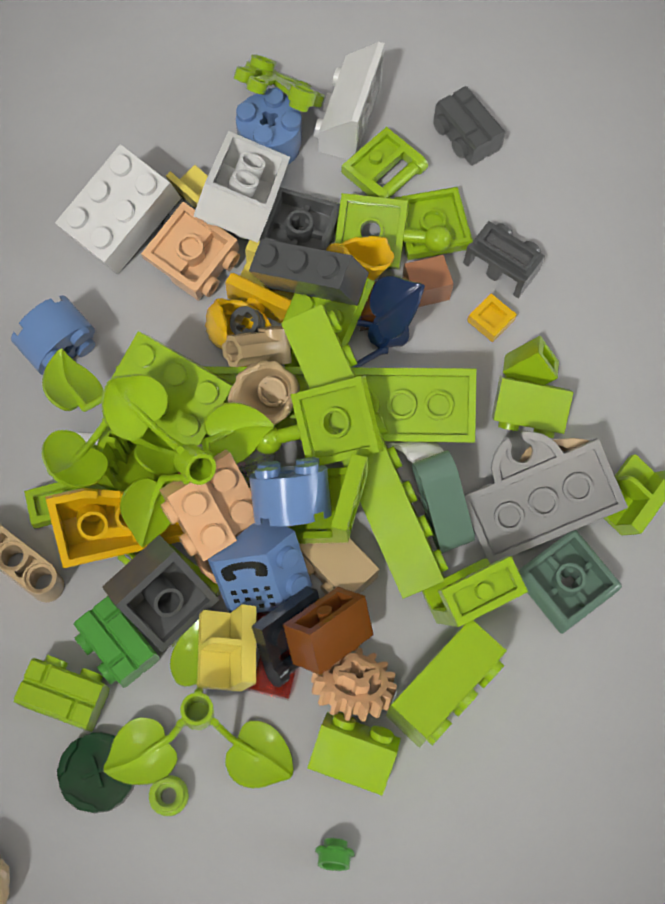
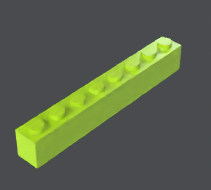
M320 304L281 322L310 389L356 377L352 366L358 363L350 345L342 346L337 333L342 331V327L334 310L327 312L326 308ZM334 411L329 416L328 424L330 429L335 433L343 431L345 420L339 412ZM377 412L375 413L383 451L364 455L367 457L368 474L360 503L399 592L404 599L444 582L445 576L443 572L449 568L441 550L433 551L427 537L433 535L432 529L425 514L418 517L412 503L418 501L411 482L409 480L403 482L397 469L403 466L394 446L387 448L382 434L388 431L380 413ZM350 459L342 461L344 467H348Z

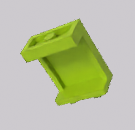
M506 556L492 564L486 558L481 559L446 576L444 582L423 590L422 594L437 624L460 627L527 593L528 590L512 557Z

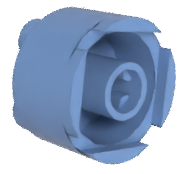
M277 88L266 90L265 95L254 94L248 97L236 108L237 135L289 156V165L296 159L302 142L301 112L291 108L288 96L284 95Z
M64 295L59 296L61 299L59 302L55 303L50 298L33 308L19 322L23 328L17 336L13 331L11 336L12 343L41 375H43L52 356L59 349L62 348L70 358H74L76 355L84 357L96 345L92 340L95 333L94 327Z
M317 457L297 459L295 466L281 467L279 461L257 464L258 469L255 470V473L249 475L254 523L256 525H261L263 518L269 519L270 526L280 527L315 522L314 514L324 512V519L332 515L327 467L319 465V458Z

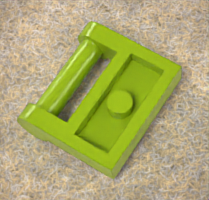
M386 126L342 165L341 173L368 196L390 198L416 174H422L428 168V163L419 152ZM402 159L408 163L383 187L376 183Z

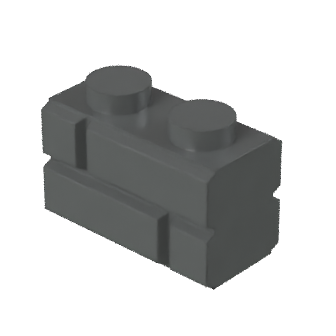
M462 87L455 91L453 95L446 96L436 104L433 118L434 127L440 135L445 134L452 142V148L459 158L464 157L473 166L484 160L486 156L489 157L502 148L506 132L468 87Z

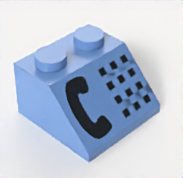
M263 518L261 525L253 523L235 537L236 542L208 559L228 613H231L242 604L256 606V613L273 611L306 586L312 587L295 531L287 526H270L269 519Z

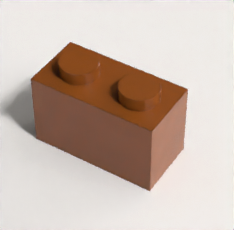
M336 587L283 624L293 664L318 675L331 669L334 664L350 652L356 650L362 643L374 635L365 595L341 587Z

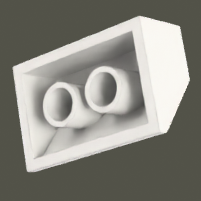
M377 42L346 55L342 68H336L332 86L335 88L333 93H327L324 101L323 112H326L323 119L318 118L315 126L314 137L318 138V152L348 160L359 151L381 87L385 43Z

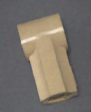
M282 326L258 328V332L228 335L226 342L222 344L223 357L226 358L230 367L248 366L259 361H276L281 365L292 363L291 345Z

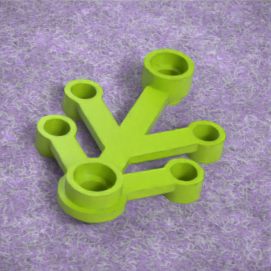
M252 54L250 61L246 62L245 67H236L234 79L247 84L246 89L251 92L265 95L267 87L275 85L288 95L287 98L290 100L289 106L293 109L308 112L309 107H322L324 94L310 89L311 85L277 72L274 69L276 62L267 57Z

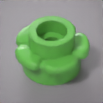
M338 838L325 839L324 844L315 849V853H318V867L330 871H346L350 869V859L355 856V852L347 848V841Z

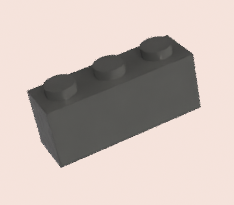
M260 239L249 272L268 288L355 306L358 305L369 274L352 255Z

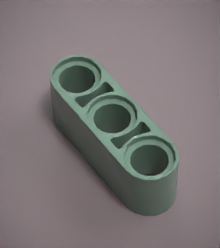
M446 450L412 463L423 509L432 529V539L436 548L444 553L475 541L462 484L451 453Z

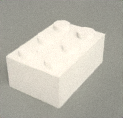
M228 131L205 181L193 216L209 225L218 226L235 233L241 238L250 239L258 243L272 210L290 157Z
M120 144L55 223L73 240L118 275L181 197L168 180Z

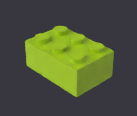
M138 331L112 377L142 374L157 380L167 393V408L163 416L154 422L169 436L182 444H195L203 450L202 440L209 437L204 429L205 417L216 406L228 403L230 389L234 384L155 338Z
M474 620L466 623L390 705L386 717L419 748L426 740L433 746L453 724L447 717L452 712L459 717L479 695L473 688L479 684L484 689L505 666L500 661V658L507 650Z

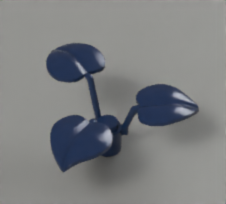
M397 276L382 277L375 283L370 295V309L376 318L374 321L358 320L356 326L369 328V341L378 349L358 360V364L352 366V368H359L380 355L388 354V348L402 347L407 343L409 339L408 327L420 304L425 287L424 284Z

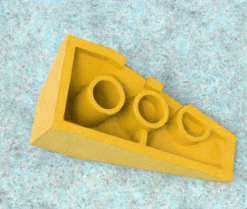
M82 488L46 496V503L63 568L142 551L146 547H142L137 543L122 518L120 501L124 491ZM177 522L173 525L170 524L160 536L168 544L181 542L179 536L183 535L184 532Z

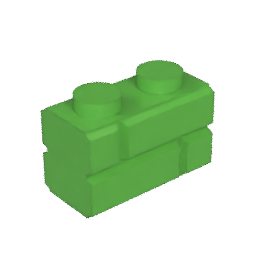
M109 596L105 597L92 610L87 611L73 624L80 632L74 639L87 655L94 651L101 659L102 663L97 668L110 685L118 681L125 688L160 660L151 645L135 625L115 606Z

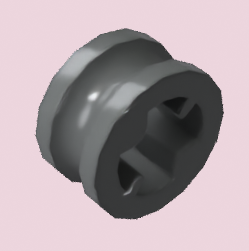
M247 306L236 309L230 318V328L234 334L258 332V328L265 327L263 314ZM245 317L254 322L251 329L245 328L246 326L242 325Z

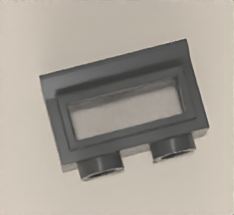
M488 221L476 238L467 246L463 264L469 267L474 257L477 256L489 264L486 274L491 280L497 281L502 273L517 282L513 295L519 299L540 271L545 255L541 253V249L531 241L522 242L514 237L513 232L506 225L501 223L495 225Z

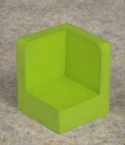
M538 336L505 355L503 373L509 378L546 385L558 379L559 360L543 338Z

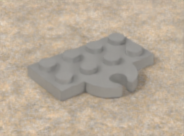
M521 431L522 439L528 442L532 448L531 456L522 462L512 458V443L508 438L500 443L493 454L491 465L494 482L464 494L472 526L490 564L628 508L599 439L596 438L566 452H562L557 443L544 434Z

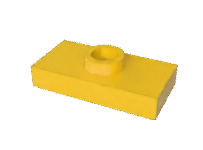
M230 273L225 281L228 299L244 301L260 310L266 317L280 324L283 322L291 304L290 299L235 273Z

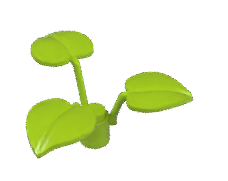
M62 348L59 349L48 362L42 377V388L47 399L64 411H72L79 407L83 412H87L101 404L103 387L99 380L89 370L70 358ZM103 419L87 442L78 433L70 430H57L45 439L41 455L48 474L55 481L72 488L89 487L100 481L107 470L108 460L102 452L93 448V445L108 427L105 419ZM149 427L141 438L131 441L137 444L134 449V457L145 470L156 476L179 473L174 466L176 452ZM174 439L179 445L184 446V444Z
M132 374L112 377L105 385L101 404L103 416L108 427L117 436L129 441L141 438L149 427L176 452L174 466L181 473L161 475L157 482L148 477L140 478L129 485L124 491L120 501V512L137 543L142 547L146 546L159 534L161 535L171 524L160 506L166 502L159 491L161 488L171 482H183L185 485L190 482L196 485L207 483L213 478L216 471L214 456L227 450L231 453L236 464L245 460L256 449L261 439L274 428L273 423L264 414L251 406L237 402L223 403L212 409L205 417L204 429L209 437L202 440L203 450L195 444L181 446L154 422L163 416L167 408V393L164 387L148 375Z
M199 619L181 635L171 654V674L175 682L183 687L197 684ZM197 686L194 693L187 695L183 699L180 706L182 718L177 720L176 725L167 736H165L162 725L151 718L141 717L125 724L114 738L103 770L111 778L131 785H148L166 778L173 771L178 759L176 751L169 743L176 738L185 726L193 730H203L211 725L230 743L234 744L226 753L225 765L233 781L245 788H263L289 780L293 776V761L283 737L275 728L265 722L249 721L242 726L238 738L232 735L214 717L211 699L203 694V688Z

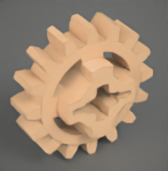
M358 647L355 653H349L328 671L321 675L312 674V694L320 695L318 701L320 706L328 704L332 706L331 715L341 711L344 713L345 720L347 721L351 719L352 715H358L361 722H366L368 713L377 719L380 717L382 710H389L397 688V684L393 683L395 673L386 672L388 667L386 661L379 663L375 661L377 654L373 652L367 657L363 655L362 648Z

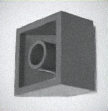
M160 534L102 586L115 606L162 653L197 622L199 614L203 610H209L220 600Z

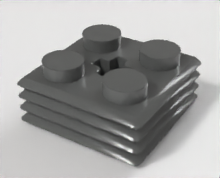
M279 187L260 239L326 250L332 243L337 229L340 204ZM299 227L305 228L304 230H298Z

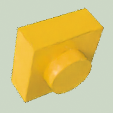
M491 293L469 314L467 322L493 343L515 321L517 314Z

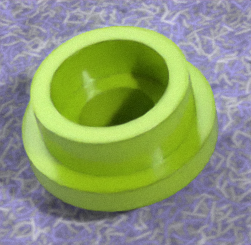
M168 775L166 778L153 783L149 790V803L152 809L162 816L177 815L188 803L189 791L187 785L177 776ZM168 788L176 791V799L170 804L164 803L162 799L163 792Z

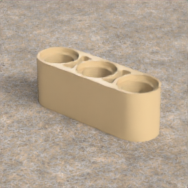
M0 525V571L41 602L49 603L59 598L64 591V581L51 563ZM14 554H24L20 564L8 567V561ZM52 575V581L49 586L44 589H36V582L40 577Z

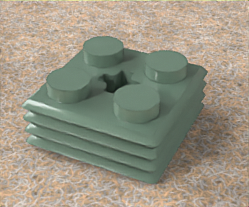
M577 530L564 535L519 569V574L528 590L527 593L561 634L577 624L622 588V584ZM571 576L575 582L572 584V587H565L561 582L563 577L568 578Z

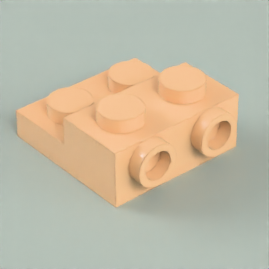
M182 202L141 255L143 259L170 277L172 283L199 301L203 295L210 297L216 291L220 283L217 278L224 269L230 271L235 267L240 258L238 253L240 248L235 237L218 226L209 225L203 220L194 217L195 209Z
M227 450L214 456L216 471L213 478L207 483L196 485L190 482L185 485L183 482H171L159 490L166 501L160 505L164 514L172 525L178 522L184 532L183 535L179 536L182 545L191 557L197 554L203 561L236 542L237 540L234 535L254 523L251 490L231 453Z

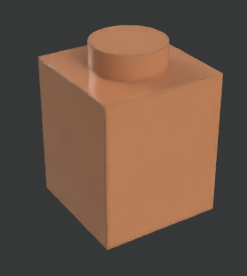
M444 255L404 264L402 278L425 285L418 307L450 300L454 283Z

